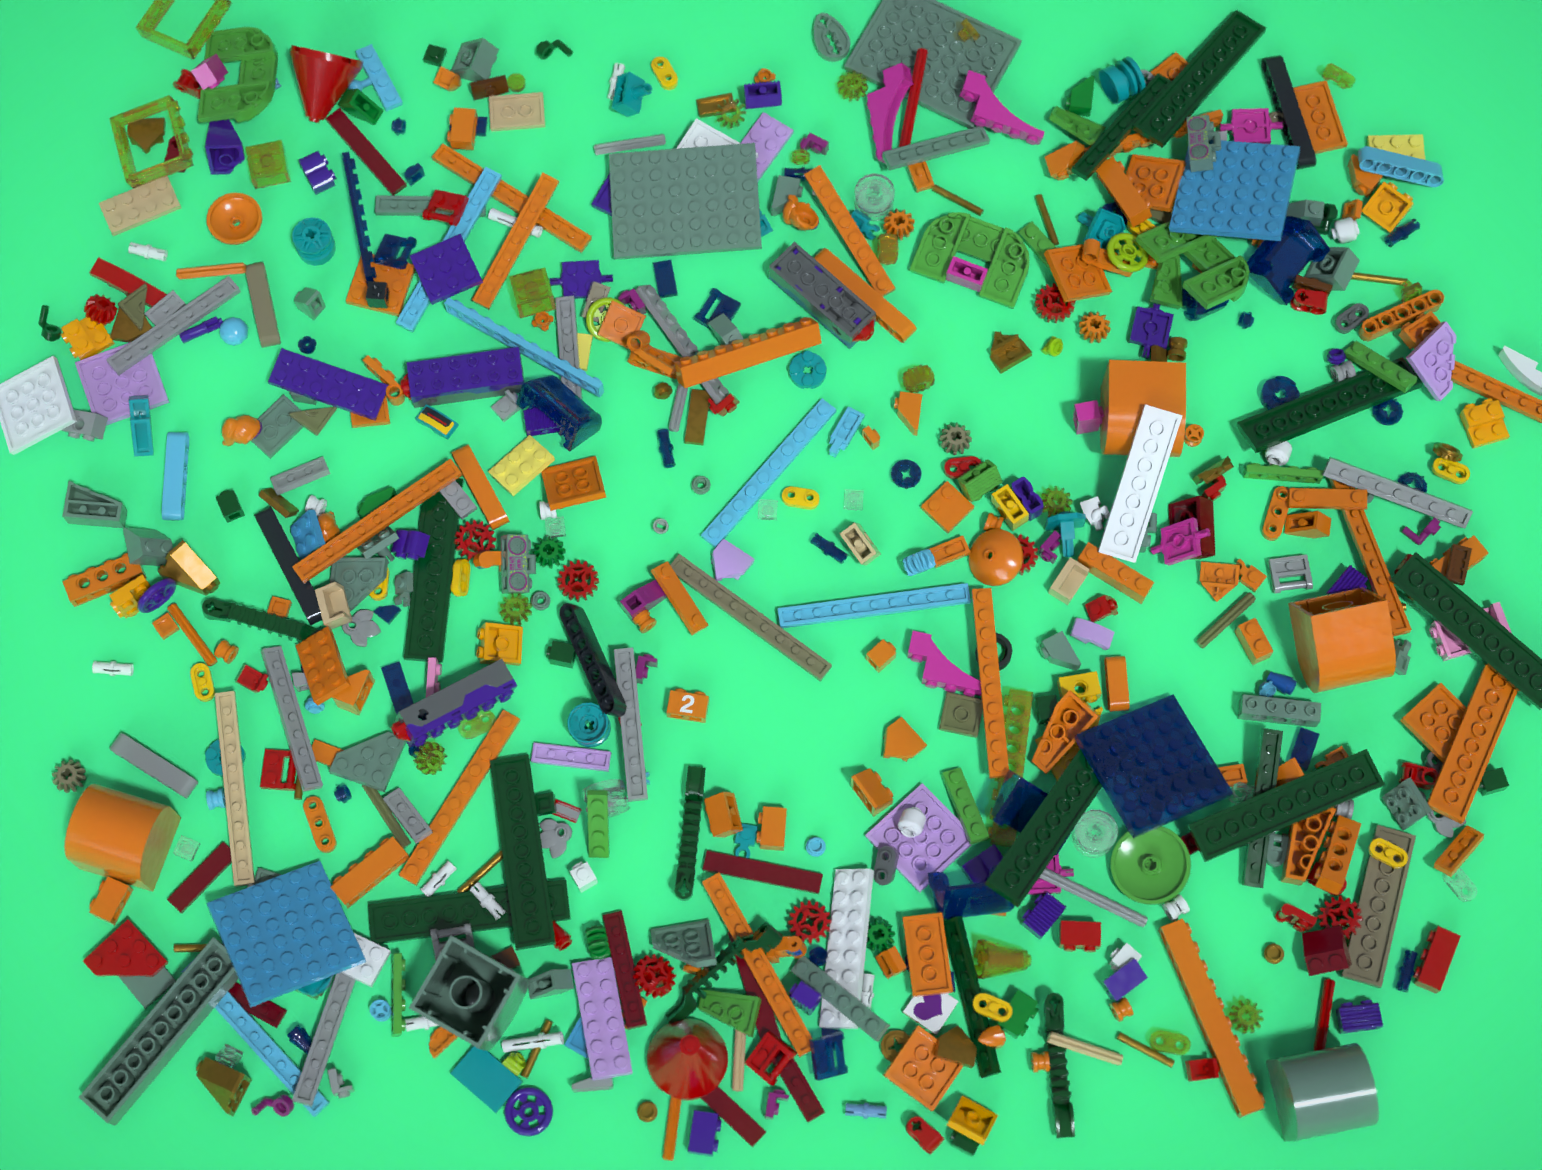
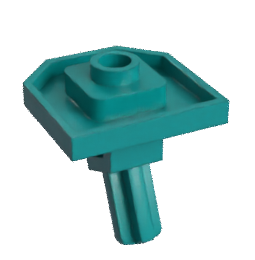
M1100 207L1095 217L1085 212L1078 216V221L1089 227L1083 241L1096 239L1101 244L1100 248L1106 250L1110 238L1118 233H1123L1125 230L1124 220L1121 215Z
M1065 511L1048 517L1046 520L1045 531L1059 530L1060 539L1062 540L1063 557L1074 556V528L1084 526L1086 515L1083 513Z

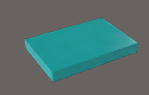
M475 1046L472 1047L450 1073L495 1113L501 1109L509 1097L523 1083L488 1051L478 1049Z

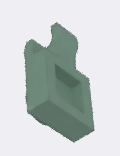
M404 572L395 576V594L398 595L395 597V605L402 604L403 600V607L410 606V592L413 591V573Z
M1396 640L1394 644L1396 654L1395 672L1398 675H1406L1410 661L1408 651L1411 648V642L1405 640L1403 644L1400 640Z

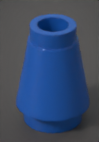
M1272 671L1266 682L1272 681V684L1284 695H1291L1297 684L1293 677Z

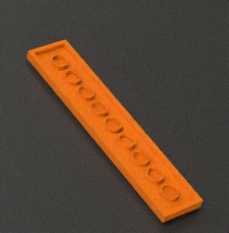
M1486 664L1482 669L1427 801L1432 810L1460 824L1465 821L1518 692Z

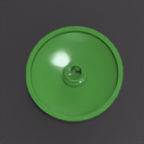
M1142 825L1125 833L1115 845L1111 856V872L1117 887L1128 898L1141 904L1157 905L1172 900L1185 888L1191 873V858L1185 843L1176 833L1158 825Z

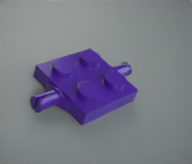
M599 260L562 262L561 278H550V286L562 285L564 297L574 296L575 299L587 298L592 281L600 284L602 282H613V274L602 275Z
M1153 303L1152 308L1137 306L1129 343L1143 346L1141 355L1143 358L1145 354L1146 358H1149L1151 346L1158 345L1164 349L1167 348L1174 314L1160 310V304L1156 305V303Z

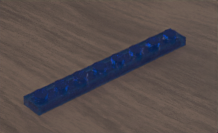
M343 152L344 167L368 287V281H374L373 278H377L375 267H371V262H374L372 251L368 252V247L371 246L369 235L365 236L364 232L368 231L366 220H362V216L365 215L363 204L359 205V200H362L360 189H356L359 180L357 173H353V169H356L355 159L350 158L349 152Z

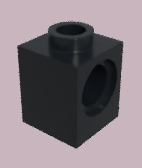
M368 281L366 300L369 307L388 309L390 290L387 282Z

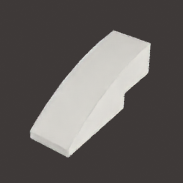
M1504 345L1498 355L1504 366L1522 385L1541 397L1542 372L1535 369L1538 362Z

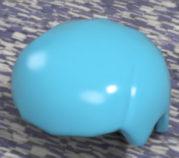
M228 318L220 326V337L226 344L232 346L239 345L247 339L249 327L240 318Z

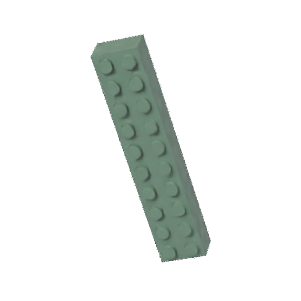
M214 937L210 940L78 1097L107 1123L115 1126L238 980L222 942Z

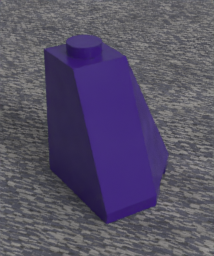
M229 119L211 121L205 143L211 175L230 174L236 165L241 164L245 160L242 142Z

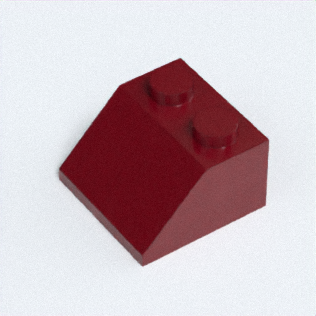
M1342 925L1302 933L1304 957L1309 976L1347 969L1352 965Z

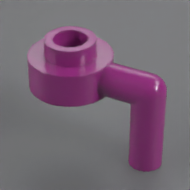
M1434 517L1419 536L1407 526L1402 530V533L1417 545H1421L1430 534L1434 536L1441 528L1438 524L1441 521Z
M279 1095L276 1099L265 1097L252 1108L251 1112L253 1115H258L266 1106L273 1107L278 1115L285 1117L293 1111L294 1103L287 1095Z

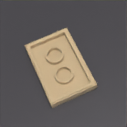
M543 92L489 96L491 132L545 127Z

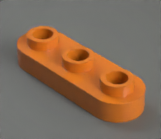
M1280 486L1272 494L1262 527V535L1269 541L1277 540L1282 533L1289 510V488ZM1280 493H1284L1286 497H1281ZM1275 510H1279L1281 514L1277 515ZM1274 527L1276 531L1272 532L1269 528Z
M315 796L309 797L305 800L303 808L316 846L321 852L330 853L336 848L337 841L326 809L320 798ZM312 803H316L314 809H310ZM318 821L323 822L322 826L317 827L316 823ZM324 839H329L327 845L322 844Z

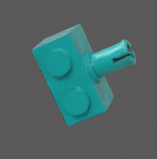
M630 71L617 76L612 109L626 117L640 113L642 97L652 93L651 85L645 83V80Z

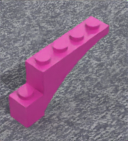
M903 63L883 70V84L885 87L867 94V107L871 115L870 124L873 127V140L876 144L875 154L877 159L884 164L886 163L882 154L884 151L892 150L893 130L898 110L907 90L913 85L911 70Z
M969 70L965 76L959 96L966 101L976 102L970 122L980 127L991 128L997 133L1008 134L1014 139L1025 140L1031 145H1039L1045 132L1030 126L1012 114L994 95L985 80L986 76Z
M918 631L912 632L907 658H911L912 661L918 663L926 662L922 684H925L928 688L941 687L945 691L952 693L956 691L963 692L964 695L970 697L975 695L981 696L980 680L973 678L952 664L931 639L932 634Z

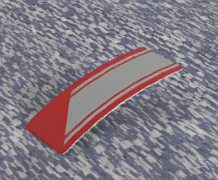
M555 799L557 813H553V815L576 823L581 809Z

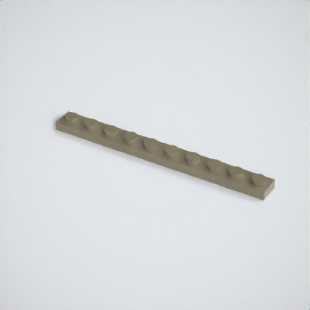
M681 554L670 564L680 580L820 682L832 668V664Z

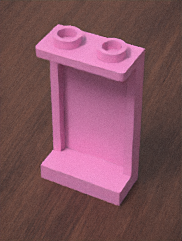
M1500 602L1493 603L1490 607L1484 609L1511 632ZM1433 621L1430 625V635L1433 639L1435 638L1436 650L1438 655L1442 657L1443 662L1472 653L1436 621Z

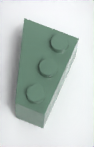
M68 482L62 516L68 524L125 528L127 509L123 503L102 494H97L88 488L76 485L74 482Z

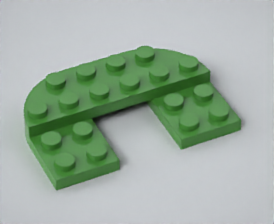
M240 27L208 32L205 60L216 53L222 63L241 60L239 84L215 87L213 89H201L197 119L200 123L235 118L237 123L249 121L261 113L272 101L278 65L277 49L268 35L254 27Z
M948 213V215L934 220L923 234L910 271L944 284L947 270L953 256L955 257L957 252L990 263L991 265L979 297L1014 309L1029 271V253L1022 238L1007 227L1004 229L971 217V214Z
M1170 222L1137 235L1136 242L1157 263H1162L1183 253L1203 272L1184 281L1182 287L1206 310L1229 299L1234 302L1244 294L1250 272L1248 264L1241 255L1235 257L1216 239V236L1170 232Z

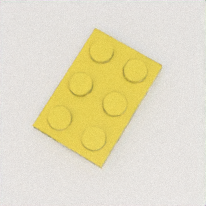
M1423 134L1369 135L1367 137V146L1425 160Z
M529 435L492 467L488 473L514 497L555 461V458Z

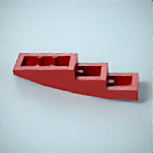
M99 257L89 272L91 276L106 282L108 286L125 293L126 296H129L146 284L145 305L151 308L167 295L146 281Z

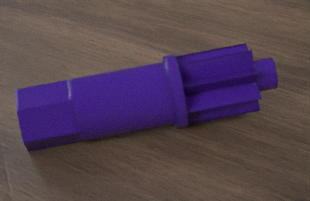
M217 317L211 318L180 333L179 336L183 343L189 342L219 329L223 320L222 318L217 319Z

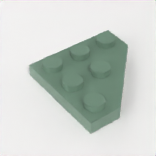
M341 558L332 564L330 583L337 582L344 586L350 612L386 579L388 559Z
M386 732L337 753L329 772L332 775L385 792L406 741L397 739L393 733Z
M710 920L650 929L654 949L696 968L717 965Z

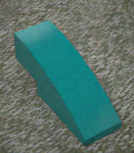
M149 395L129 396L134 457L154 455Z

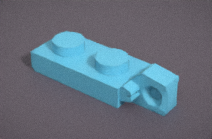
M849 406L847 407L831 435L829 442L832 445L829 450L830 456L836 458L840 449L844 451L848 447L865 414Z

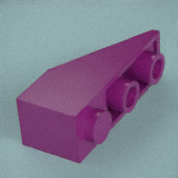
M654 580L630 593L620 601L622 610L632 621L637 614L646 609L649 611L666 599L667 596L657 580Z

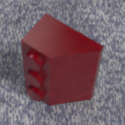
M1196 496L1169 504V526L1195 518L1197 519L1199 531L1206 528L1210 530V536L1200 539L1202 555L1191 559H1204L1215 556L1213 501L1202 496Z

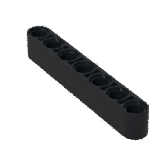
M1282 55L1263 58L1261 66L1275 110L1283 114V118L1278 116L1279 122H1283L1282 131L1286 143L1289 146H1300L1296 169L1315 167L1316 155Z
M269 506L255 513L254 516L310 625L321 621L322 616L315 590L310 580L303 583L292 568V566L300 561L272 507Z
M569 603L563 604L559 613L601 711L607 715L622 717L627 709L625 700L584 609Z

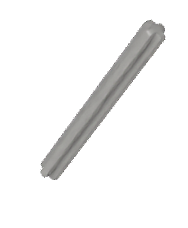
M1047 868L1039 877L1140 927H1144L1147 923L1148 918Z

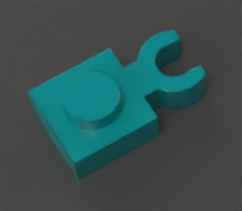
M855 209L851 216L861 233L864 234L865 232L869 239H875L876 236L872 234V229L877 232L880 230V227L875 224L871 225V218Z
M742 824L743 831L736 833L735 844H740V846L736 849L735 855L739 857V853L745 851L747 853L746 859H749L750 850L748 847L755 846L758 826Z

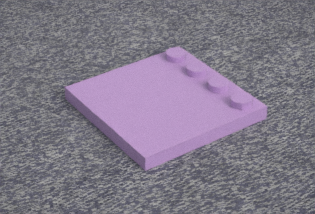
M130 343L75 362L91 412L107 417L106 426L130 417L129 396L149 395L150 410L170 403L152 353L119 376L107 363L106 359Z
M923 783L865 835L867 840L878 851L883 846H893L898 851L896 869L919 893L971 846L961 822ZM917 807L926 816L925 826L920 835L913 838L906 837L898 828L900 816L904 809ZM888 853L884 854V857L886 859L889 858Z

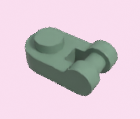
M1270 834L1266 862L1269 866L1279 867L1285 862L1289 834ZM1274 842H1279L1280 847L1274 846Z

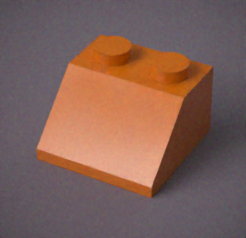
M367 669L348 676L351 686L332 697L338 708L358 716L360 715L375 683L371 672Z
M869 768L853 775L850 786L874 817L893 804L892 797L894 795L888 787L884 788L881 784L882 779L876 771L872 772Z

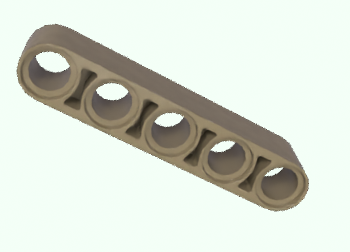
M262 261L246 265V277L261 346L265 348L281 344L264 263Z

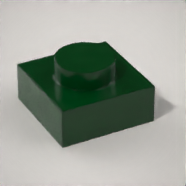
M429 44L423 58L424 63L441 67L447 53L446 48Z
M553 792L535 795L538 816L557 813L555 794Z

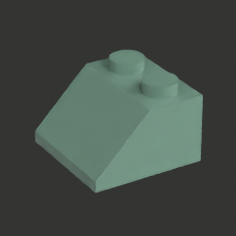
M484 38L464 42L461 44L451 71L459 74L462 79L472 82L488 79L491 75V68L497 60L499 49Z
M1320 247L1305 277L1316 278L1320 282L1333 285L1331 291H1345L1360 260L1349 247Z
M123 528L130 564L162 566L166 564V556L173 549L171 539L158 530Z

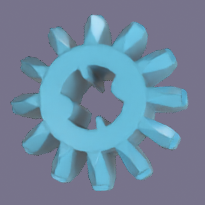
M929 549L905 557L902 561L908 576L922 573L934 568L936 565L934 555Z

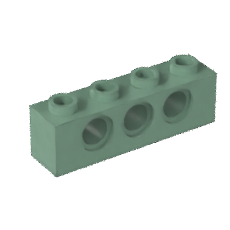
M1244 694L1239 700L1238 719L1315 728L1320 723L1321 703Z

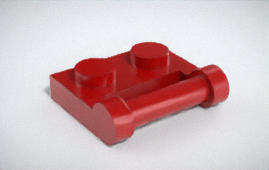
M435 189L427 209L423 211V219L429 221L433 219L457 226L469 198L465 195ZM436 210H439V211L449 212V213H453V214H451V215H445V214L435 213V211H436Z
M265 749L260 788L295 791L296 768L291 751ZM285 758H290L287 783H282Z
M1284 904L1281 910L1275 914L1277 922H1287L1293 925V928L1299 932H1308L1318 919L1291 904Z
M767 1031L745 1064L768 1084L774 1086L778 1081L777 1077L790 1059H794L797 1052L787 1046L771 1031ZM781 1050L784 1053L783 1057L773 1071L768 1073L766 1069Z

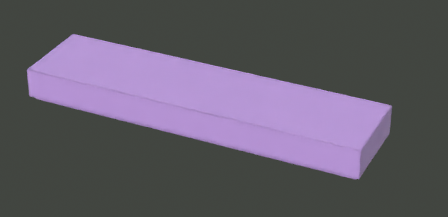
M534 742L531 763L609 772L611 751Z

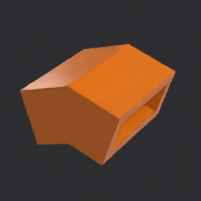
M895 946L875 957L887 979L907 970Z

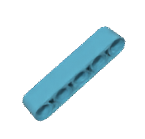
M1369 146L1358 150L1359 166L1363 171L1429 187H1439L1444 182L1442 167L1436 162Z
M168 432L162 498L163 520L184 519L189 455L188 432Z

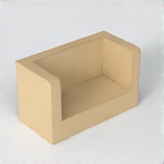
M1070 557L1050 587L1048 594L1069 605L1088 576L1090 569Z
M333 582L315 590L325 626L334 629L353 621L344 586Z

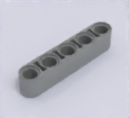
M121 732L109 748L124 760L186 799L198 784V781Z

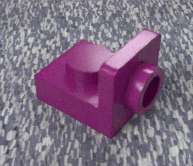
M809 133L807 138L804 137L800 143L801 155L805 156L809 148L817 154L826 155L829 150V142Z
M634 288L630 291L622 292L618 297V300L624 305L629 303L631 309L641 314L646 313L645 304Z
M1056 531L1049 536L1039 549L1040 557L1052 564L1057 559V555L1053 552L1060 545L1059 539L1061 535Z
M648 654L638 656L636 666V680L638 684H643V679L648 677L649 667L646 666L657 667L658 659L654 658V656Z
M774 1089L773 1093L769 1092L765 1119L773 1120L774 1115H778L779 1103H776V1100L788 1101L789 1095H785V1091Z

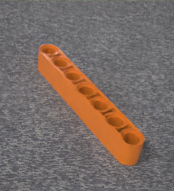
M823 248L814 257L816 261L876 312V322L899 342L904 343L917 330L916 326L828 249Z

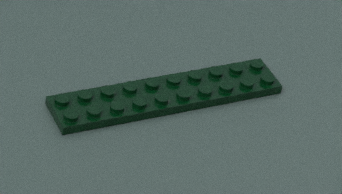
M1236 10L1133 124L1132 129L1163 148L1187 121V117H1190L1261 38L1266 31V27Z
M1403 357L1391 361L1417 377V382L1406 393L1422 387L1423 382ZM1366 371L1237 422V428L1254 452L1258 453L1406 393L1370 371Z
M456 479V482L463 489V479ZM437 492L422 503L419 532L430 535L425 557L418 558V561H415L404 660L428 662V658H437L439 663H443L453 578L452 568L455 563L457 545L454 544V541L457 539L455 534L458 532L460 517L440 492Z
M1415 552L1391 578L1390 582L1539 710L1542 709V659Z
M1087 738L988 878L985 885L1016 907H1019L1120 760Z
M1365 749L1188 825V829L1204 862H1207L1378 789L1385 784L1368 750Z
M529 754L491 760L490 766L516 951L556 944Z
M567 880L547 882L553 921L571 920ZM507 887L486 889L506 911L502 916L496 910L501 916L497 920L486 907L483 908L480 905L481 902L472 892L368 904L371 941L376 944L431 938V929L443 930L461 927L468 923H471L472 932L513 927Z

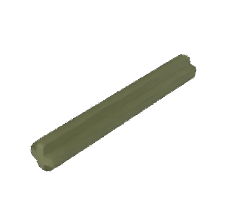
M1250 592L1247 593L1197 639V645L1202 649L1205 648L1255 602V596Z
M362 785L401 847L409 846L411 844L410 840L376 789Z

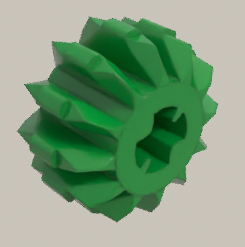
M550 536L546 537V541L540 538V544L534 545L536 550L533 551V555H536V562H541L543 568L548 564L549 568L552 569V564L555 563L556 566H559V560L564 561L565 559L563 554L566 553V550L562 548L564 546L563 542H558L557 537H554L552 541ZM548 550H552V551H551L552 554L547 555V553H548L547 551H548Z
M874 919V926L871 922L868 924L866 948L872 945L871 952H874L875 947H878V952L881 953L883 950L882 946L888 950L890 949L888 943L894 944L895 940L890 937L895 936V932L889 931L892 928L891 924L885 927L886 920L884 919L881 924H878V919ZM881 932V937L879 940H876L873 934Z
M595 925L587 928L585 933L591 958L593 960H600L610 956L611 952L605 927L603 925Z

